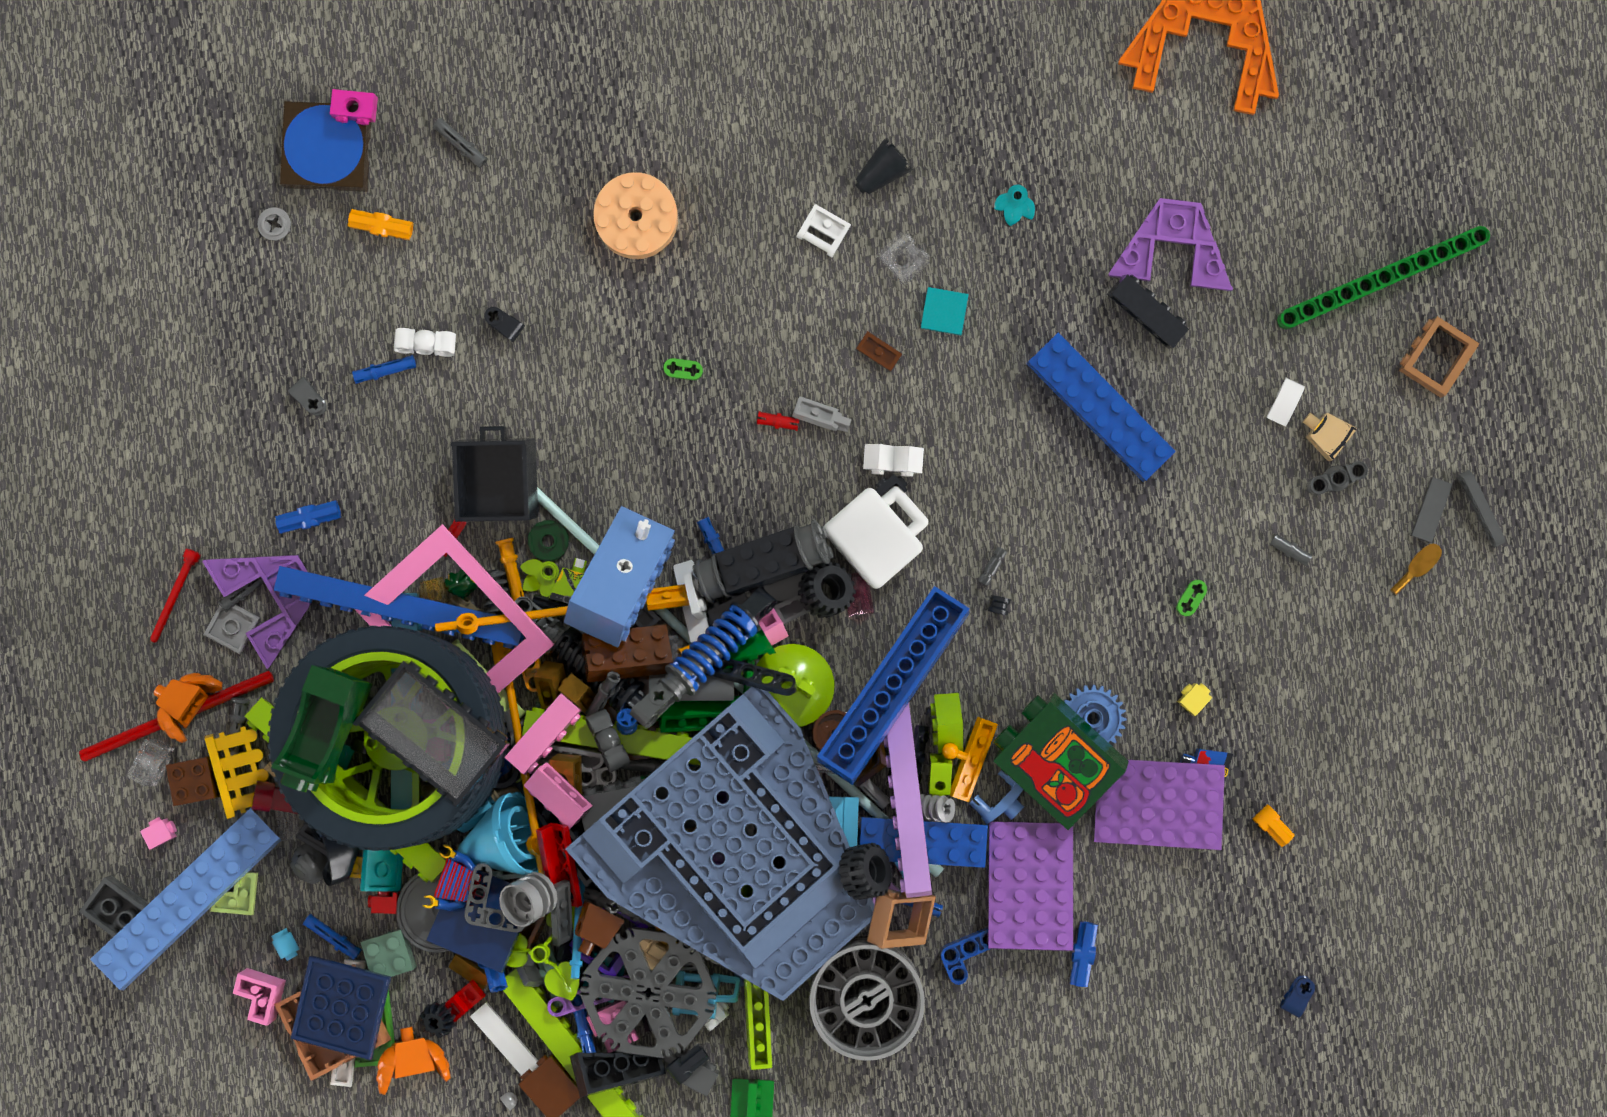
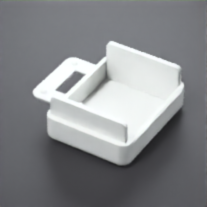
M893 486L882 497L872 488L865 489L828 521L824 527L827 532V538L868 585L878 589L921 553L923 546L916 538V535L928 525V519L900 487ZM895 501L912 519L913 522L909 526H906L889 507Z

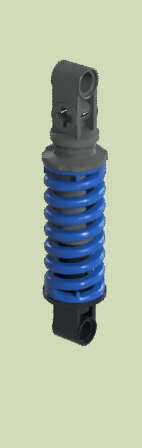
M759 587L742 605L732 602L729 611L722 613L721 619H716L713 626L707 627L705 634L699 635L697 641L690 644L689 649L682 651L681 657H676L673 663L665 666L667 675L664 678L661 677L658 680V685L641 701L635 704L630 711V715L647 729L674 702L682 700V696L685 693L689 696L694 695L700 686L697 681L701 683L707 681L705 673L710 676L714 675L715 670L713 666L717 668L723 666L721 658L729 660L731 657L729 651L732 653L738 652L736 643L745 645L748 638L761 631L758 622L775 607L777 600L762 587Z

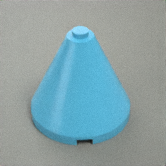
M521 792L507 793L499 797L460 843L457 851L469 856L475 865L486 863L491 869L520 875L538 872L536 858L529 853L526 847L527 839L531 836L526 801ZM537 817L539 828H541L542 823Z

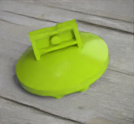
M799 644L778 646L774 648L776 653L771 655L767 652L756 666L790 674L795 678L797 684L796 692L790 696L769 693L799 727L815 722L826 712L834 695V677L827 661L815 650ZM766 676L762 679V682L770 683L773 677ZM786 681L781 687L788 689L793 683Z

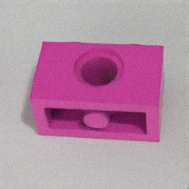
M332 89L330 115L336 119L335 121L341 123H348V120H354L357 124L369 125V122L375 123L378 97L374 93ZM358 104L357 111L349 112L350 106Z

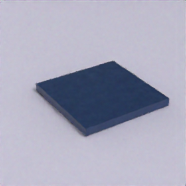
M478 870L477 873L482 875L479 884L487 886V882L483 883V877L488 875V873ZM492 875L486 907L501 909L500 893L505 886L511 883ZM475 896L474 899L480 900L482 898ZM472 902L469 904L474 905L473 912L468 913L472 921H475L476 917H480V914L477 913V907L480 906L482 908L483 903L476 904ZM466 905L463 908L452 911L439 909L426 941L500 973L504 972L520 932H509L471 925L464 917ZM492 913L489 916L491 924L497 925L500 923L501 915L499 913ZM506 917L503 927H507L506 922L511 923Z
M313 955L309 956L291 1039L371 1060L375 1050L391 976Z

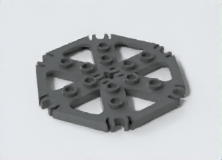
M632 926L634 935H632L630 928H626L628 935L626 938L621 937L618 931L616 933V940L613 937L605 949H601L585 969L583 974L587 975H583L581 980L587 981L589 986H581L580 996L598 1038L603 1033H606L602 1039L603 1043L608 1038L613 1039L612 1050L619 1043L620 1046L616 1049V1052L665 1058L666 1054L667 1057H670L671 1052L669 1048L675 1047L677 1052L680 1053L682 1045L683 1050H685L712 1016L715 1004L708 1003V999H716L717 990L700 952L697 950L691 952L693 950L692 947L685 946L683 942H678L675 937L662 930ZM643 939L663 941L669 945V949L652 971L640 945ZM615 951L620 954L630 978L599 974L598 968L606 957ZM687 962H692L698 970L703 985L701 988L670 984V982ZM647 988H651V992H654L650 997H646V993H643ZM601 997L627 1002L610 1024H604L594 1005L596 998ZM667 1007L694 1010L698 1013V1019L686 1034L680 1035ZM645 1014L657 1040L656 1045L653 1047L633 1045L627 1039L628 1035Z

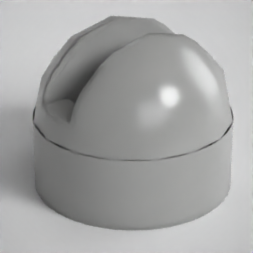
M512 1092L505 1093L500 1097L509 1111L516 1106L518 1101L517 1096Z

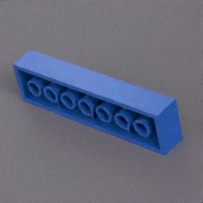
M1059 332L1028 361L1027 365L1142 482L1146 481L1176 452Z

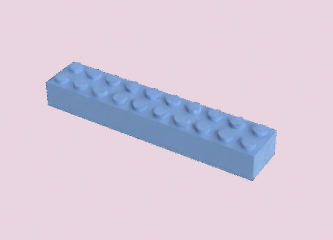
M250 808L90 960L119 990L124 991L263 859L281 839Z

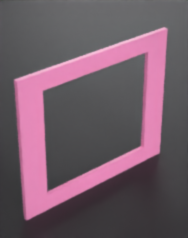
M442 524L369 590L365 596L389 605L447 552L526 637L486 673L491 679L490 683L495 685L496 691L499 693L548 651L554 643ZM355 609L370 626H392L387 620H383L379 614L370 613L371 617L361 615L362 611Z

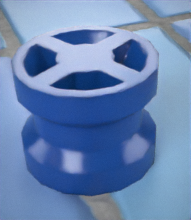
M628 708L619 711L617 714V730L623 735L633 734L638 727L637 720L630 715L631 709Z

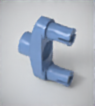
M1002 770L998 775L1011 786V791L995 807L987 805L979 795L974 798L979 803V806L973 800L969 803L982 816L981 819L986 824L992 822L1003 813L1012 820L1024 808L1017 800L1023 788Z

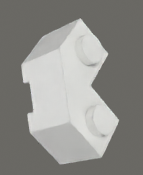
M865 444L863 469L872 470L871 474L884 475V472L901 473V476L913 477L914 473H922L924 448Z

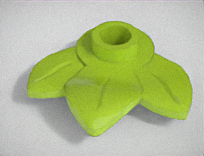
M537 559L524 562L520 568L528 575L524 580L523 590L530 592L540 590L542 596H550L555 580L559 575L558 566L552 561L542 563ZM551 568L553 570L552 575H547L545 569Z

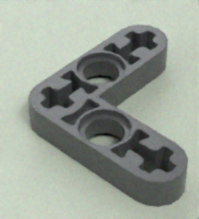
M486 863L477 864L472 872L464 912L465 920L475 926L509 932L522 931L525 927L517 926V928H513L512 923L506 922L507 927H503L505 916L502 910L486 907L492 869ZM482 867H485V870L489 872L488 875L483 877V883L487 882V886L474 884V880L479 882L480 875L476 872L481 870ZM475 888H482L484 890V897L482 899L476 900L473 898L472 892ZM470 901L476 904L483 903L482 908L480 906L477 907V913L480 914V917H476L475 921H472L471 916H468V913L473 912L474 905H469ZM492 913H499L501 915L499 924L493 925L489 922V916Z

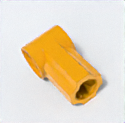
M1268 804L1252 818L1280 847L1287 845L1295 836L1280 820V816Z

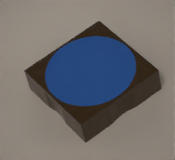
M284 101L280 184L284 188L315 190L331 188L338 191L367 192L369 171L367 150L370 140L371 122H369V125L357 124L354 120H348V123L337 122L330 115L331 103ZM352 104L349 112L357 111L358 104Z

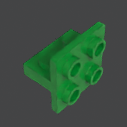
M733 1078L730 1117H772L774 1081Z

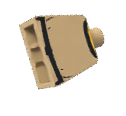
M1309 413L1303 420V423L1312 429L1306 438L1327 461L1334 460L1357 430L1354 426L1329 413L1323 414L1320 419Z

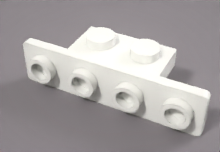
M692 560L673 566L677 585L685 584L689 605L682 607L690 642L697 641L698 636L705 634L706 628L709 627L705 612L707 610L706 603L698 590V585L700 584L693 572L692 566L694 562Z

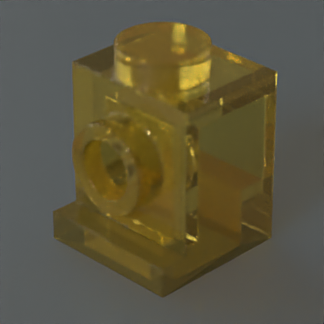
M443 577L420 582L425 599L442 603L449 602ZM433 590H436L438 592L436 598H433L431 596V592Z

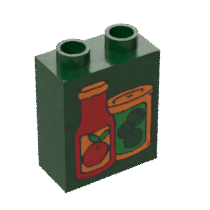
M1055 693L1046 702L1037 695L1021 712L1028 721L1018 731L1009 724L993 741V744L1000 749L993 762L1061 825L1069 830L1126 772L1129 761Z

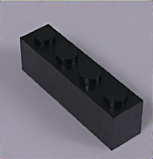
M1122 275L1107 295L1168 349L1174 348L1189 330L1185 326L1186 322L1179 316L1175 317L1170 312L1171 308L1164 302L1159 303L1155 299L1156 295L1151 290L1141 287L1139 285L1140 281L1135 276Z

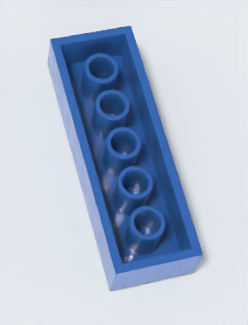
M860 817L858 845L878 844L886 852L889 862H898V858H902L901 850H896L895 838L899 837L898 829L894 830L893 819ZM923 821L928 864L985 868L988 825Z

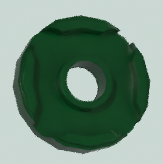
M544 520L537 523L528 535L530 552L542 561L560 559L566 553L569 546V536L566 529L560 523L553 520ZM546 535H551L554 538V543L550 547L544 546L542 542Z

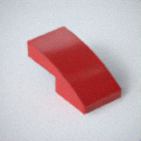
M472 979L446 1002V1008L452 1007L451 1014L456 1015L454 1019L456 1022L482 1000L486 994Z

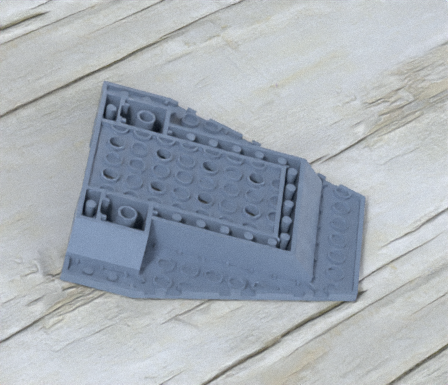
M750 687L565 849L608 899L782 1001L872 921L875 907L872 898L855 900L843 888L839 874V861L844 850L850 846L829 800L828 793L811 757L800 727L768 691ZM691 759H697L700 762L699 770L692 771L689 769L688 763ZM659 787L667 789L668 796L666 799L661 800L657 798L656 790ZM720 791L728 794V801L725 804L717 801L716 796ZM687 820H693L696 823V829L693 832H687L684 829V823ZM747 824L756 826L757 831L754 836H748L745 833ZM716 852L724 855V862L721 865L714 864L712 860ZM777 856L785 860V864L781 869H777L773 865V860ZM744 885L751 886L753 890L752 895L748 898L741 895V888Z

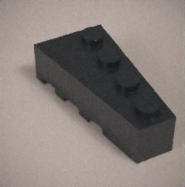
M577 1052L570 1056L580 1098L651 1080L666 1074L662 1058L630 1053Z

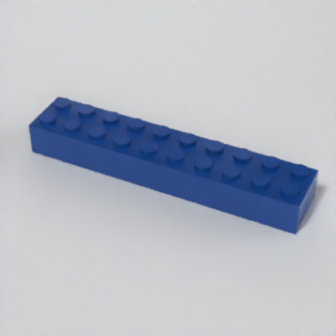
M933 587L817 755L818 763L851 785L854 784L968 617L970 608L937 587Z

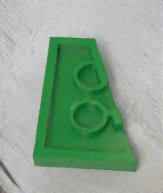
M762 629L758 634L748 638L745 645L736 643L738 646L737 653L729 651L730 659L737 661L749 658L752 661L758 659V655L767 652L769 655L776 653Z

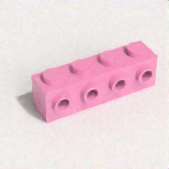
M561 693L504 758L522 774L526 775L528 772L532 774L539 766L537 761L542 756L546 758L553 750L552 744L556 740L560 742L567 734L565 730L570 724L574 726L581 718L579 714L582 711Z

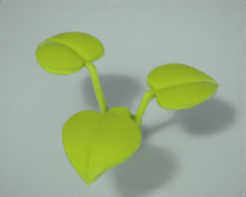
M572 906V924L574 933L575 907ZM550 912L547 914L546 923L552 928ZM520 933L507 966L515 968L525 965L528 961L527 953H529L534 962H544L554 967L547 971L544 982L548 991L555 996L570 1001L573 1000L578 992L580 979H571L570 962L564 961L557 966L556 963L548 959L550 956L548 945L552 941V934L544 944H539L531 950L527 949L528 941L526 937Z

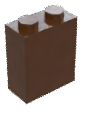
M553 1054L548 1057L544 1055L536 1062L538 1066L533 1071L528 1069L520 1076L522 1080L518 1085L546 1117H559L580 1099L576 1082Z

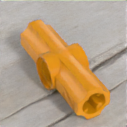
M351 209L349 213L348 227L368 231L373 235L379 236L381 234L382 237L392 236L410 240L413 232V222L392 218V216L378 212L372 214Z

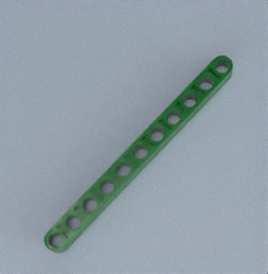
M1484 226L1475 227L1290 307L1278 315L1277 323L1280 328L1286 330L1296 327L1474 250L1489 241L1490 232ZM1475 232L1482 236L1481 242L1475 239ZM1456 240L1463 244L1462 250L1456 248ZM1437 249H1441L1444 252L1443 258L1437 256ZM1418 257H1422L1425 260L1424 267L1417 263ZM1399 265H1402L1406 268L1405 275L1399 273ZM1380 273L1387 276L1386 283L1379 280ZM1361 281L1367 283L1368 291H1363L1360 288ZM1341 290L1348 291L1349 299L1342 298ZM1323 298L1329 299V308L1322 305ZM1304 306H1308L1311 309L1310 316H1306L1303 313ZM1285 314H1289L1292 317V324L1285 323Z

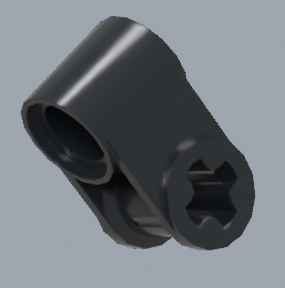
M490 307L485 311V321L514 343L525 325L497 307ZM498 312L497 316L499 317V320H493L491 322L492 318L490 317V314H496Z

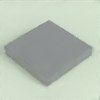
M219 605L203 635L241 655L249 641L245 633L255 628L261 618L238 605H234L227 612Z

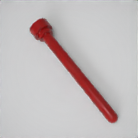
M188 548L185 549L183 554L184 564L152 632L151 642L156 643L159 640L192 565H195L200 560V553Z

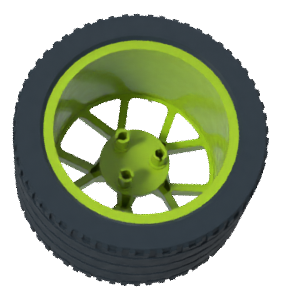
M395 626L360 627L358 630L351 629L337 634L335 638L327 639L322 644L315 646L316 649L314 651L310 650L303 659H300L297 667L292 668V672L284 680L285 684L280 686V692L274 700L276 704L271 709V721L268 723L270 731L267 733L269 744H267V747L270 749L269 760L273 764L282 751L293 728L301 702L302 688L311 665L333 668L359 679H363L375 672H382L386 680H388L393 674L391 668H398L403 661L410 663L412 660L422 668L420 670L422 674L426 677L428 674L434 677L439 682L437 686L443 691L447 688L456 695L454 699L458 703L464 702L473 709L471 713L474 716L485 718L490 723L488 727L494 732L498 729L507 736L508 729L505 728L507 720L504 714V707L499 702L501 698L496 691L495 685L490 683L491 679L484 672V669L479 667L477 662L466 652L461 651L459 647L446 640L422 632ZM416 681L407 695L403 697L398 684H396L391 690L396 703L377 713L424 751H426L428 740L434 737L455 742V753L449 771L457 777L456 781L466 788L497 750L498 746L487 738L488 734L467 717L463 719L451 708L433 724L424 723L422 718L411 710V702L423 686ZM452 716L455 720L456 735L441 730V727ZM355 725L352 726L350 732L364 731V746L371 762L341 772L336 770L334 783L326 784L322 782L319 784L316 792L310 790L301 792L282 785L280 782L284 773L273 768L271 770L275 773L276 777H274V780L278 783L280 793L284 794L286 803H289L292 811L298 813L299 818L308 824V827L316 829L318 834L327 837L331 841L336 840L338 844L349 846L350 848L358 847L360 850L388 851L435 841L459 829L463 823H467L479 812L478 809L486 804L485 802L492 795V789L496 788L499 777L502 774L500 772L501 767H504L505 764L504 757L507 754V750L503 751L460 807H455L453 805L454 802L448 797L442 796L436 790L421 802L420 775L412 768L406 767L402 763L403 761L396 755L385 750L386 747L380 742L368 736L369 733ZM383 768L388 770L405 769L412 772V805L410 808L388 809L378 807L375 804ZM372 769L373 773L368 798L363 800L343 783V779Z

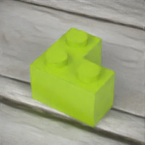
M959 693L935 694L934 703H930L931 716H935L932 719L933 731H936V733H932L933 745H937L938 754L942 753V748L947 743H954L958 750L963 751V720Z

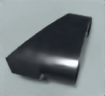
M311 829L314 839H322L326 849L328 862L322 871L326 885L332 886L349 880L359 848L340 845L336 840L331 841L327 837L318 834L316 829Z

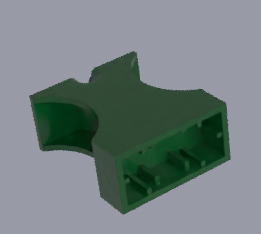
M311 665L302 688L301 702L293 728L282 751L271 767L284 773L280 782L282 785L301 792H306L307 790L316 792L319 784L322 782L326 784L334 783L343 746L354 721L365 705L373 685L372 683L333 668Z

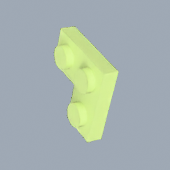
M248 872L234 885V891H228L211 907L210 912L254 915L258 873Z

